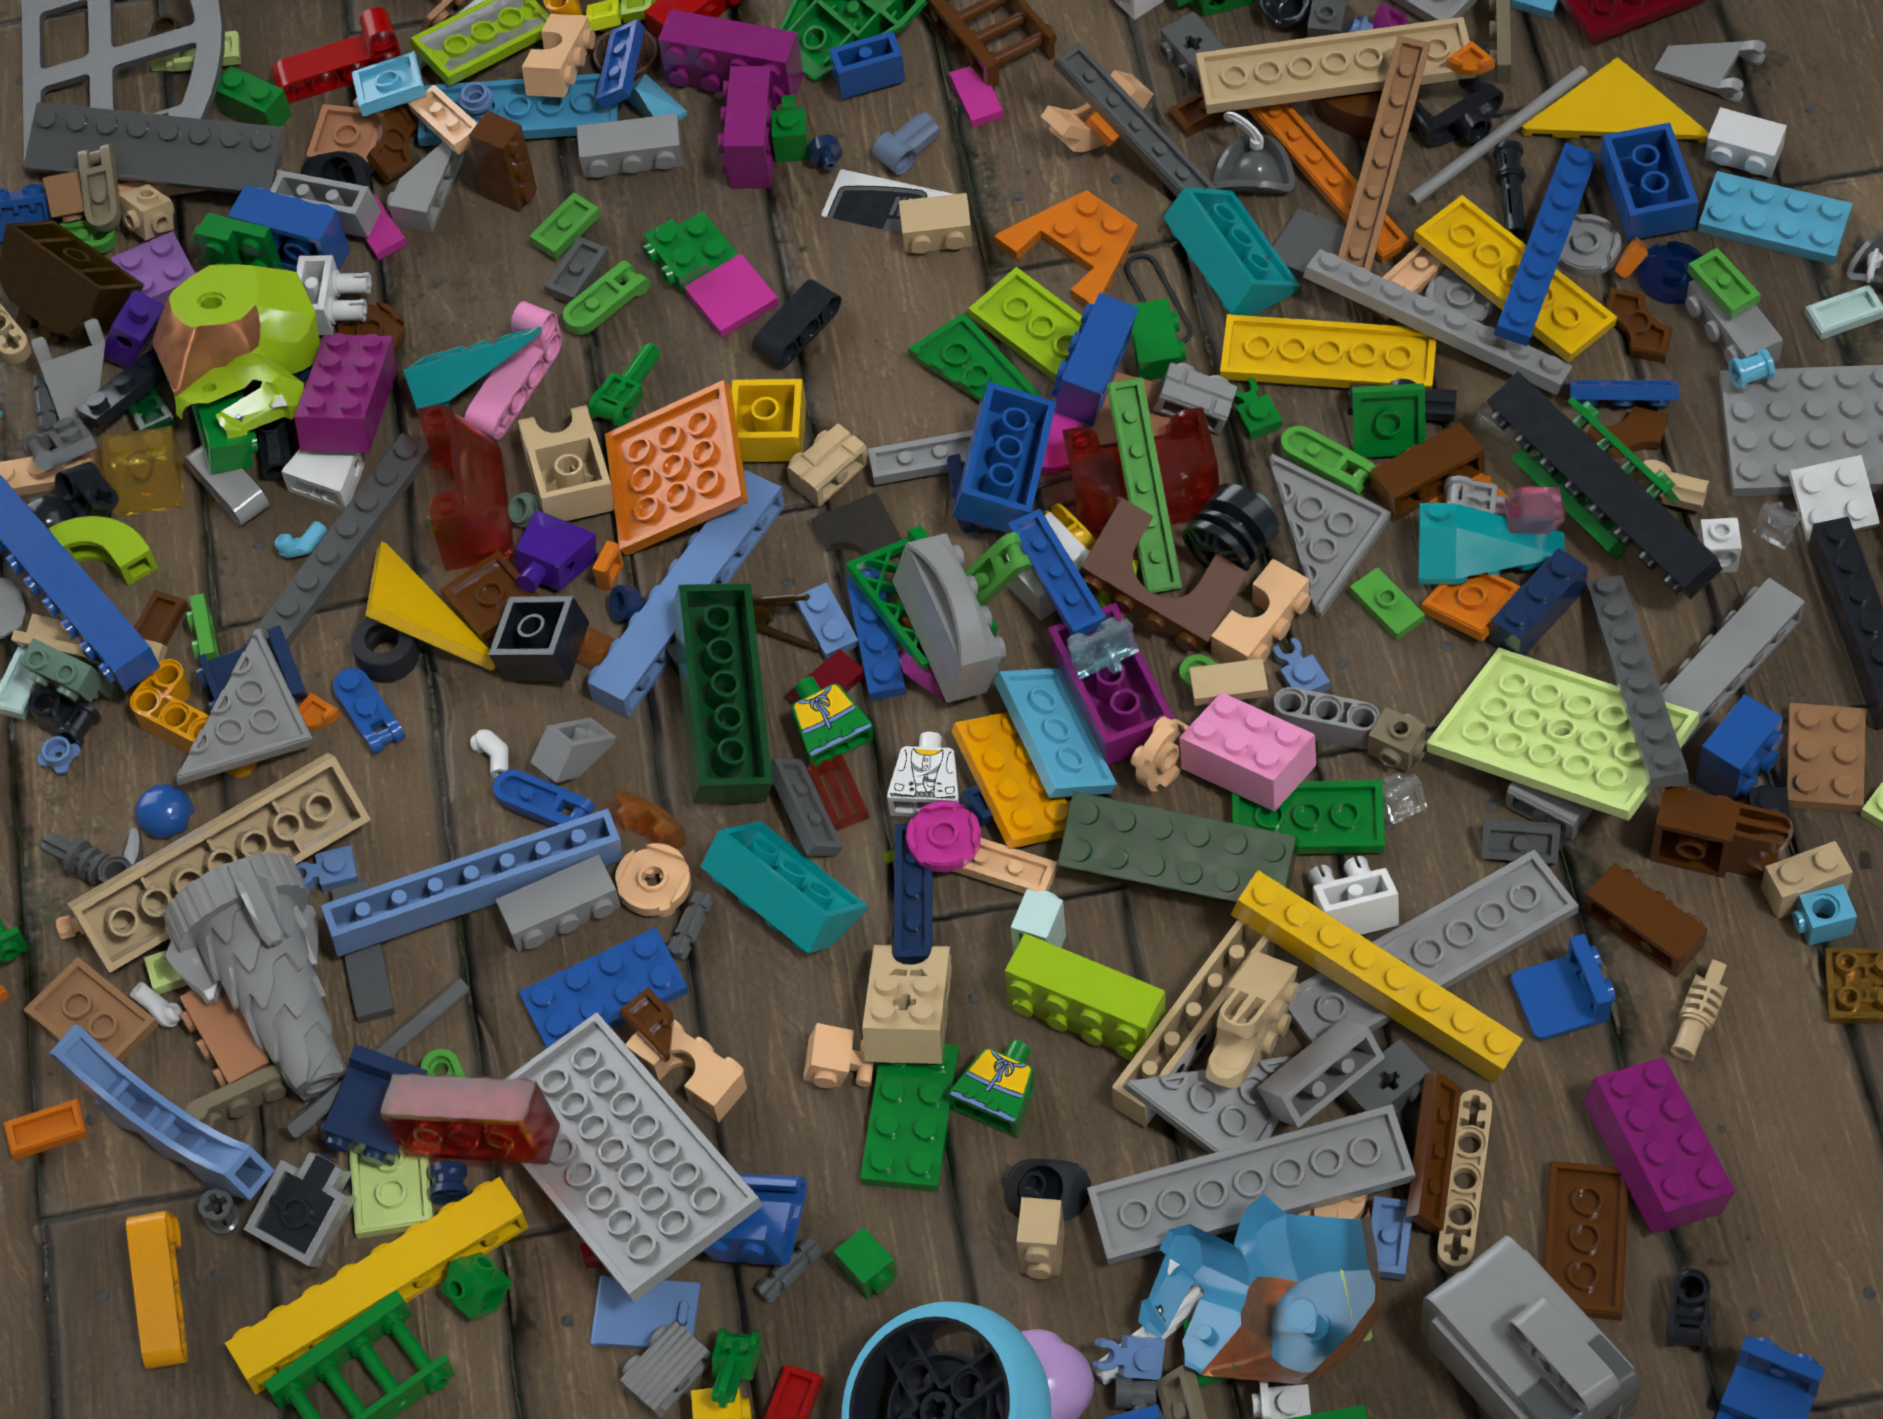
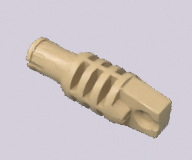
M1712 959L1704 978L1695 975L1679 1013L1681 1027L1670 1050L1676 1058L1683 1061H1693L1703 1034L1712 1029L1728 987L1720 985L1727 966L1726 964Z

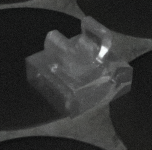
M1768 500L1761 508L1753 534L1785 550L1791 544L1800 519V512L1796 510L1793 513L1783 508L1784 503H1774Z
M1398 773L1383 779L1386 787L1381 790L1387 817L1393 824L1427 808L1422 782L1414 773L1403 779Z

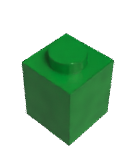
M864 1227L833 1251L837 1268L866 1299H869L875 1293L881 1294L893 1284L897 1276L894 1259Z

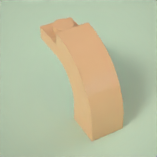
M1114 70L1110 75L1144 109L1154 93L1132 74ZM1088 103L1073 110L1048 105L1041 115L1050 124V132L1074 152L1090 151L1105 144L1086 124L1089 117L1096 113Z

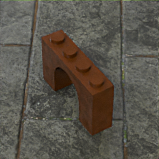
M1122 498L1082 564L1079 573L1093 595H1101L1111 601L1112 604L1116 603L1120 612L1133 614L1143 620V623L1149 629L1155 632H1163L1175 639L1176 644L1187 651H1195L1199 654L1211 638L1248 572L1216 554L1207 566L1195 589L1189 594L1179 598H1164L1151 593L1139 582L1135 575L1133 553L1154 516Z

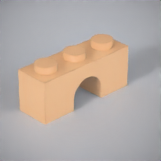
M550 14L541 30L544 50L531 49L522 65L527 96L565 98L570 86L575 84L576 75L580 67L585 65L589 50L593 49L595 45V32L593 29H590L589 16Z
M1272 559L1252 584V602L1263 609L1265 613L1258 617L1249 618L1231 610L1211 635L1212 655L1225 663L1263 658L1264 663L1269 656L1270 647L1277 639L1282 640L1286 636L1292 619L1297 613L1301 615L1307 609L1311 601L1309 579Z
M675 1019L670 1060L666 1063L636 1032L625 1044L658 1082L673 1068L684 1066L693 1069L694 1074L684 1085L688 1102L718 1123L747 1089L743 1074L744 1069L737 1061L730 1057L723 1059L714 1053L713 1047L706 1040L698 1036L694 1039L686 1034L684 1028Z

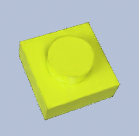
M606 0L587 5L586 16H589L590 29L605 32L621 25L620 1Z

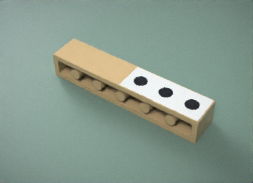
M1237 920L1112 1086L1113 1108L1144 1127L1148 1125L1156 1112L1123 1088L1125 1082L1134 1079L1139 1080L1187 1072L1217 1032V1021L1221 1006L1224 1003L1227 986L1254 951L1272 957L1275 954L1272 941L1241 921Z

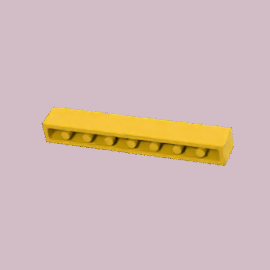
M1257 870L1236 902L1231 916L1492 1083L1496 1082L1523 1038L1259 870Z
M500 1177L493 1181L483 1182L473 1190L472 1194L458 1202H450L443 1206L434 1217L425 1222H418L410 1226L401 1237L391 1243L380 1244L363 1260L356 1264L352 1263L342 1267L336 1276L325 1283L309 1287L300 1298L287 1306L281 1305L276 1307L267 1315V1318L254 1326H247L238 1330L232 1339L225 1342V1345L256 1395L266 1389L263 1382L393 1291L397 1290L407 1303L445 1280L447 1268L458 1257H466L479 1252L486 1255L527 1230L529 1227L523 1211Z

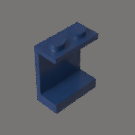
M278 625L267 629L269 638L266 641L296 704L300 703L308 695L282 628ZM247 646L209 661L205 653L198 656L202 667L195 670L202 688L210 687L214 697V700L208 702L211 710L220 693L225 689L233 669Z
M355 1044L349 1057V1067L327 1121H323L320 1128V1139L325 1140V1145L333 1150L347 1152V1149L361 1153V1157L369 1163L382 1166L386 1162L393 1165L426 1084L428 1070Z

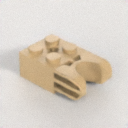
M586 405L571 408L572 422L565 430L556 433L542 430L537 425L534 417L518 420L520 438L535 492L540 502L541 512L563 521L614 510L610 478Z
M874 945L862 1027L865 1062L942 1064L952 970L950 946H933L929 957L925 961L915 965H906L897 962L893 958L892 945Z
M1254 951L1227 986L1224 1003L1219 1012L1218 1029L1213 1052L1209 1057L1205 1073L1209 1081L1226 1088H1238L1244 1083L1265 1054H1272L1278 1036L1284 1037L1291 1023L1292 1015L1287 1014L1289 1005L1293 1004L1299 990V983L1294 982L1298 966Z

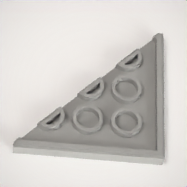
M1272 454L1270 456V467L1303 576L1309 579V595H1311L1315 615L1317 618L1322 619L1390 522L1392 512Z
M260 628L255 629L252 634L251 641L233 669L225 689L220 693L205 726L200 730L186 761L182 768L179 769L176 778L178 785L312 746L313 738Z
M1295 1056L1260 1060L1244 1083L1235 1089L1226 1088L1209 1081L1205 1075L1206 1069L1139 1080L1134 1079L1125 1082L1123 1088L1208 1153L1212 1154L1270 1137L1279 1120L1273 1118L1257 1087Z

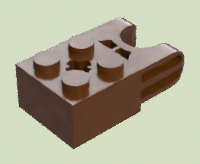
M1684 786L1665 787L1655 824L1650 861L1725 878L1726 872L1762 880L1765 866L1787 858L1785 848L1792 840L1794 826L1790 817L1778 811L1733 801L1723 795L1711 796L1698 793Z

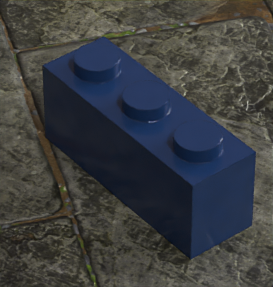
M1558 548L1491 619L1489 644L1497 649L1502 648L1525 656L1583 594L1586 589L1588 567Z

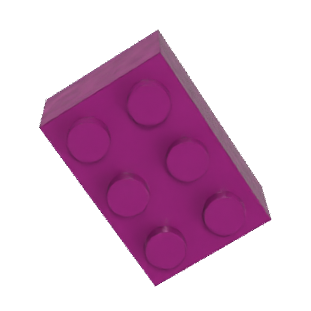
M730 66L729 80H724L723 98L724 101H727V107H721V126L725 127L724 133H719L718 135L719 154H725L722 156L723 175L729 176L731 189L771 188L774 157L771 111L777 110L771 66Z

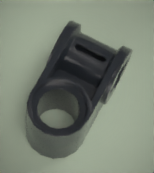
M85 462L60 471L55 475V487L58 494L67 502L78 517H88L89 515L111 518L110 511L116 508L119 496L104 479L94 463Z
M39 687L28 698V706L38 728L54 736L66 738L70 745L77 744L79 747H82L85 743L84 736L93 724H98L102 719L100 713L90 704L78 699L74 702L56 692L52 687ZM53 707L48 711H44L46 708Z
M1694 1268L1685 1269L1675 1277L1670 1299V1310L1667 1317L1665 1347H1672L1673 1344L1699 1346L1700 1351L1707 1352L1710 1331L1709 1303L1711 1286L1707 1275L1701 1270ZM1693 1287L1701 1295L1697 1298H1688L1682 1294L1681 1289Z

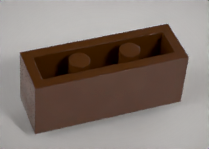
M486 111L469 134L485 198L520 212L525 204L534 198L537 190L522 126Z
M1459 422L1448 429H1442L1430 439L1409 447L1404 453L1389 461H1384L1370 471L1371 493L1385 509L1392 512V517L1396 521L1420 508V503H1429L1430 500L1445 493L1444 481L1447 478L1456 475L1473 478L1484 473L1485 449Z
M1616 863L1586 893L1584 912L1675 978L1705 945L1708 928L1704 926L1697 916L1692 913L1683 912L1673 904L1666 894L1660 891L1655 892L1642 883V880L1636 873L1629 869L1624 870Z

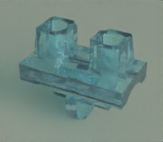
M1113 617L1106 619L1100 623L1098 627L1099 632L1088 637L1080 632L1068 637L1067 642L1075 674L1079 679L1106 667L1113 674L1122 670L1120 660L1139 652L1133 636L1132 623L1127 618L1120 622Z

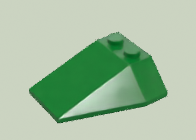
M793 0L779 29L798 33L803 72L817 83L832 74L830 48L890 31L896 34L915 18L926 6L927 2L926 0Z

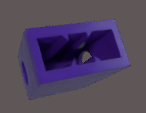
M134 290L110 328L105 344L104 358L124 369L137 361L153 340L159 318L165 306L142 292ZM124 338H127L132 346L128 347L120 342H124Z
M537 510L515 550L516 569L520 573L517 578L519 586L527 592H534L540 584L555 590H562L597 559L596 534Z

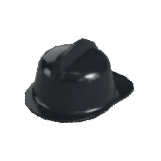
M333 151L308 158L302 165L300 174L369 187L371 174L375 172V167L369 166L366 160L357 153Z
M1022 1160L1010 1169L1007 1177H1002L1001 1184L1005 1187L1004 1201L1009 1212L1016 1218H1019L1021 1197L1061 1200L1064 1221L1079 1215L1088 1205L1090 1199L1087 1188L1091 1187V1180L1087 1172L1077 1163L1067 1160Z

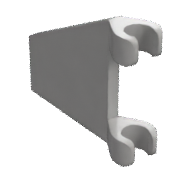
M1760 40L1668 46L1657 63L1654 74L1715 92L1725 100L1736 104L1743 97V92L1741 91L1743 81L1738 78H1725L1738 56H1741L1753 65H1761L1765 59L1763 52L1766 44Z
M97 319L88 320L84 324L92 346L53 359L47 341L43 337H38L31 341L60 420L68 417L73 419L79 417L75 408L83 403L89 395L100 389L106 341Z

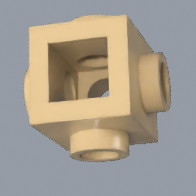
M146 184L120 195L123 224L145 241L157 238L161 234L174 229V206L172 201L151 185Z

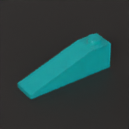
M541 326L503 335L495 339V343H490V340L486 339L466 348L462 345L420 358L404 370L417 410L429 407L430 412H434L450 406L449 400L542 333Z
M1420 503L1418 584L1455 585L1467 582L1468 576L1483 573L1500 576V570L1513 567L1523 571L1539 568L1558 548L1565 551L1563 532L1456 503Z

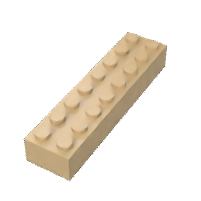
M326 753L67 903L103 966L110 973L169 939L164 919L165 909L168 908L167 905L180 890H183L189 883L197 880L203 874L226 863L255 854L283 853L286 856L292 857L295 864L371 819L336 757Z

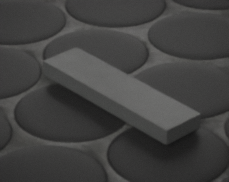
M368 880L332 888L333 901L370 889ZM380 942L345 954L344 957L358 1022L362 1023L396 1014L382 943Z

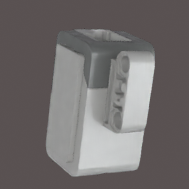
M1504 1236L1474 1259L1468 1268L1462 1272H1457L1423 1299L1421 1332L1428 1342V1347L1492 1419H1629L1635 1414L1641 1382L1632 1364L1525 1249L1523 1250L1511 1237Z

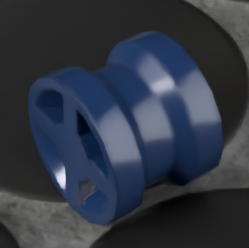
M448 1160L430 1165L428 1176L433 1183L429 1189V1200L431 1202L446 1205L450 1202H458L468 1196V1189L464 1185V1180L468 1176L467 1166L464 1163Z

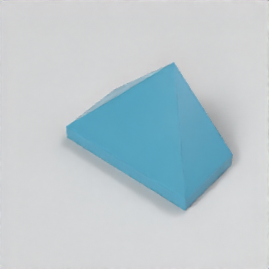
M644 74L633 82L631 95L626 101L643 117L677 114L679 122L688 115L687 110L648 75Z

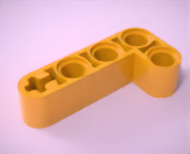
M164 659L158 662L160 668L144 678L130 697V706L140 728L189 754L209 715L185 703L191 694V686L182 665L177 660ZM257 762L225 771V773L237 778L245 777L254 771Z
M166 1210L127 1217V1240L144 1366L149 1370L187 1363L188 1347L176 1250L181 1249V1232L177 1216Z

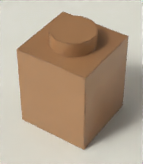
M74 171L44 177L43 181L51 217L62 218L63 223L83 220L82 213L85 212L80 172Z

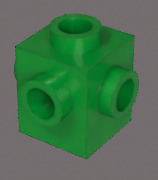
M479 1252L455 1259L446 1270L447 1277L440 1291L451 1300L455 1308L462 1311L470 1320H474L497 1312L512 1281L496 1267L492 1259Z

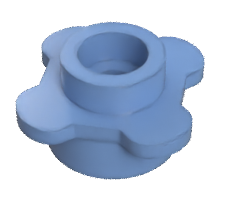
M55 736L43 744L42 753L38 755L37 761L42 767L49 766L53 768L57 774H65L69 771V765L73 759L80 756L81 749L77 744L70 745L66 738Z

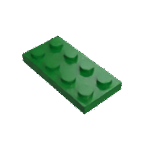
M1382 780L1302 781L1275 812L1232 792L1233 823L1294 835L1300 840L1297 854L1385 853Z
M944 1044L942 1064L878 1063L860 1176L861 1185L939 1192L951 1113L949 1092L955 1085L960 1052L959 1045Z

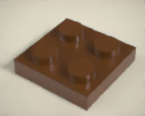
M499 550L440 589L444 599L483 643L496 634L509 597L539 596L536 591L527 592L519 586L517 578L520 573Z

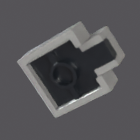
M312 1152L308 1153L301 1167L292 1162L281 1160L244 1230L300 1262L319 1268L356 1200L355 1197L343 1191L352 1172Z

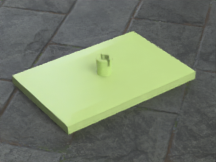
M1502 648L1496 650L1426 742L1427 752L1628 821L1651 791L1616 685ZM1665 702L1681 749L1699 723V712Z

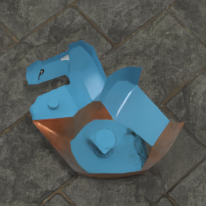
M1262 1193L1260 1198L1249 1205L1242 1216L1234 1245L1191 1224L1169 1229L1159 1249L1166 1255L1149 1298L1142 1300L1138 1322L1143 1325L1148 1333L1161 1338L1168 1330L1190 1287L1199 1285L1206 1292L1198 1302L1182 1341L1185 1350L1184 1366L1196 1370L1203 1376L1289 1384L1314 1380L1341 1366L1363 1342L1380 1317L1381 1281L1369 1208L1367 1215L1361 1220L1286 1214ZM1340 1269L1344 1271V1276H1345V1281H1346V1287H1347V1292H1348V1298H1349V1303H1350V1309H1349V1304H1348V1300H1347V1296H1346V1292H1345V1288H1344V1284H1343V1280H1342V1275H1341Z

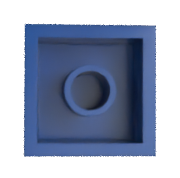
M1744 694L1703 744L1695 784L1714 796H1727L1737 802L1741 797L1747 799L1749 787H1756L1758 784L1757 777L1763 770L1768 773L1779 758L1780 754L1776 752V749L1784 736L1780 733L1783 717Z

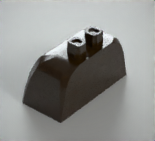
M55 221L6 223L0 259L1 286L9 300L19 307L15 322L28 329L38 328L40 322L42 327L38 336L43 337L47 344H60L64 335L70 337L88 336L84 324L91 319H97L103 334L110 330L134 290L141 292L145 285Z

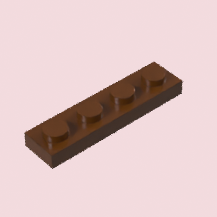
M1438 1071L1426 1073L1424 1077L1413 1159L1416 1177L1410 1182L1406 1218L1430 1233L1443 1231L1462 1090L1461 1086Z

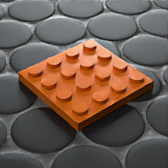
M725 380L605 434L620 551L627 556L748 503L732 390Z

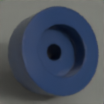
M830 134L814 138L806 149L811 164L819 168L824 167L827 171L836 168V162L843 153L837 137Z
M617 585L612 589L609 596V612L615 621H630L633 614L641 611L646 604V599L640 597L638 590L634 586Z

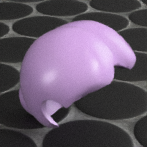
M1043 1329L1021 1331L1034 1348L1044 1368L1050 1389L1051 1419H1078L1087 1409L1094 1391L1093 1373L1087 1359L1076 1348L1064 1343L1054 1332ZM978 1381V1390H977V1393H978V1391H979V1389H980V1382H979V1381ZM1005 1398V1399H1004V1404H1005V1413H1006V1398Z

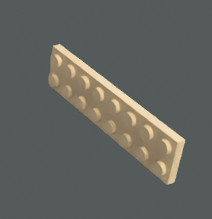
M1464 17L1196 53V65L1206 112L1210 114L1383 90L1398 35L1431 43L1420 85L1474 78L1476 75L1457 73L1446 67L1447 58L1470 42Z

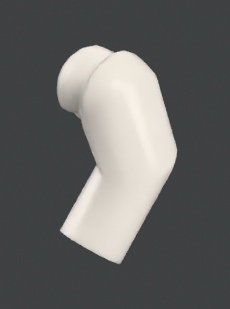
M483 729L471 737V748L474 751L477 750L478 753L486 752L490 756V775L496 778L500 773L509 770L508 746L490 730Z
M139 982L131 991L130 997L143 1006L160 1026L174 1027L182 1019L179 1014L182 1012V1009L178 1004L169 1003L144 982Z

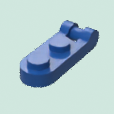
M348 668L337 674L333 681V688L337 699L373 755L384 750L383 746L393 740L397 743L406 738L401 725L394 718L364 671L357 668ZM384 726L386 727L385 729H383V730H381V731H379L378 733L375 734L374 731H376V730H378V729H380V728H382V727H384Z
M506 770L500 773L493 783V792L500 805L551 827L592 814L595 809L594 803L588 798L519 770ZM564 807L572 809L569 816L561 813Z

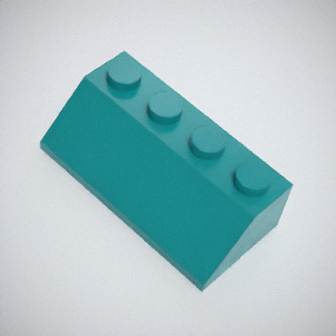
M1184 187L1163 218L1171 228L1172 235L1181 242L1188 252L1189 259L1198 266L1205 276L1206 283L1214 289L1222 300L1223 307L1231 314L1257 315L1298 292L1301 288L1299 282L1233 191Z
M762 821L718 830L700 866L711 875V879L716 884L730 890L738 897V901L742 905L755 910L765 918L768 926L781 931L792 940V944L798 950L808 954L830 948L869 907V905Z

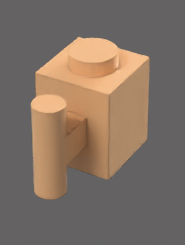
M816 1023L808 1041L803 1080L811 1081L821 1088H841L849 1070L857 1071L856 1084L861 1087L871 1086L874 1062H865L863 1039L861 1040L860 1051L852 1050L854 1030Z

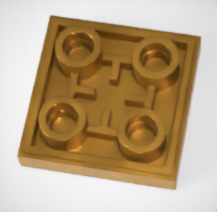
M1826 948L1824 958L1828 1023L1883 1024V949Z

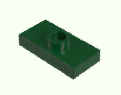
M156 387L127 409L145 441L177 427L171 412Z

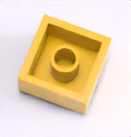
M802 379L732 380L731 390L742 462L790 461L796 453H803L806 398Z

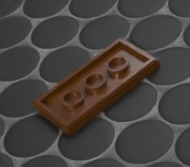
M1549 1161L1543 1269L1589 1318L1622 1321L1629 1189L1617 1166Z

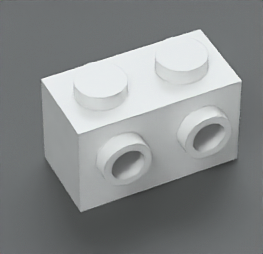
M1720 107L1707 139L1705 160L1771 178L1784 146L1787 125Z

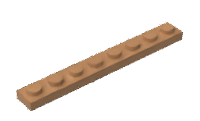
M1400 35L1397 36L1338 255L1339 258L1358 267L1365 268L1370 272L1431 46L1429 42Z

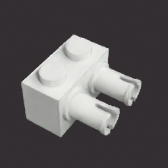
M333 255L299 256L296 272L316 312L319 335H332L334 324L337 321H366L367 303L365 299H338L341 294H370L372 281L369 272L340 273L337 270Z
M1357 856L1361 867L1358 868L1354 857L1347 860L1344 864L1345 873L1348 875L1346 878L1335 880L1330 867L1327 865H1321L1324 877H1322L1318 866L1311 869L1308 873L1309 882L1313 886V905L1356 933L1362 935L1399 925L1398 892L1386 868L1371 871L1366 858Z

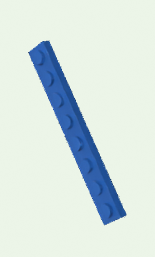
M1565 142L1496 326L1495 336L1526 347L1528 346L1597 153Z

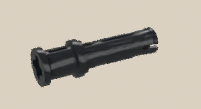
M1506 140L1497 143L1492 150L1493 157L1497 160L1495 180L1501 186L1504 228L1520 240L1527 234L1521 185L1526 177L1525 169L1521 166V157L1524 150L1520 142Z

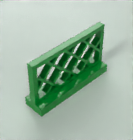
M919 525L908 530L907 538L847 562L845 571L922 671L930 667L927 656L924 657L917 647L919 640L915 631L902 627L898 622L899 616L909 618L901 599L898 605L883 602L879 597L880 591L898 595L894 584L884 581L886 572L896 573L899 564L889 561L891 557L904 551L906 543L930 537L923 527ZM870 567L882 571L878 580L863 576L860 570ZM992 619L990 630L995 637L998 625Z

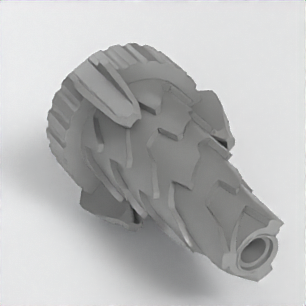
M283 853L255 854L226 863L203 874L175 895V898L169 902L168 908L164 912L165 929L171 940L165 956L169 965L192 990L201 995L207 1005L215 1004L219 999L222 987L224 988L233 1009H239L258 1047L263 1052H267L269 1058L278 1067L287 1085L305 1101L319 1096L320 1093L333 1086L337 1082L338 1077L345 1075L347 1072V1067L331 1035L332 1021L321 999L326 996V993L315 972V969L319 966V925L314 907L309 905V891L292 857L286 856Z

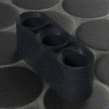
M813 279L807 280L757 332L752 343L753 352L779 368L787 367L834 318L841 306V296Z

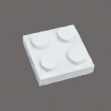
M1862 455L1790 470L1788 475L1806 542L1810 541L1814 523L1849 516L1854 532L1879 526L1880 522Z

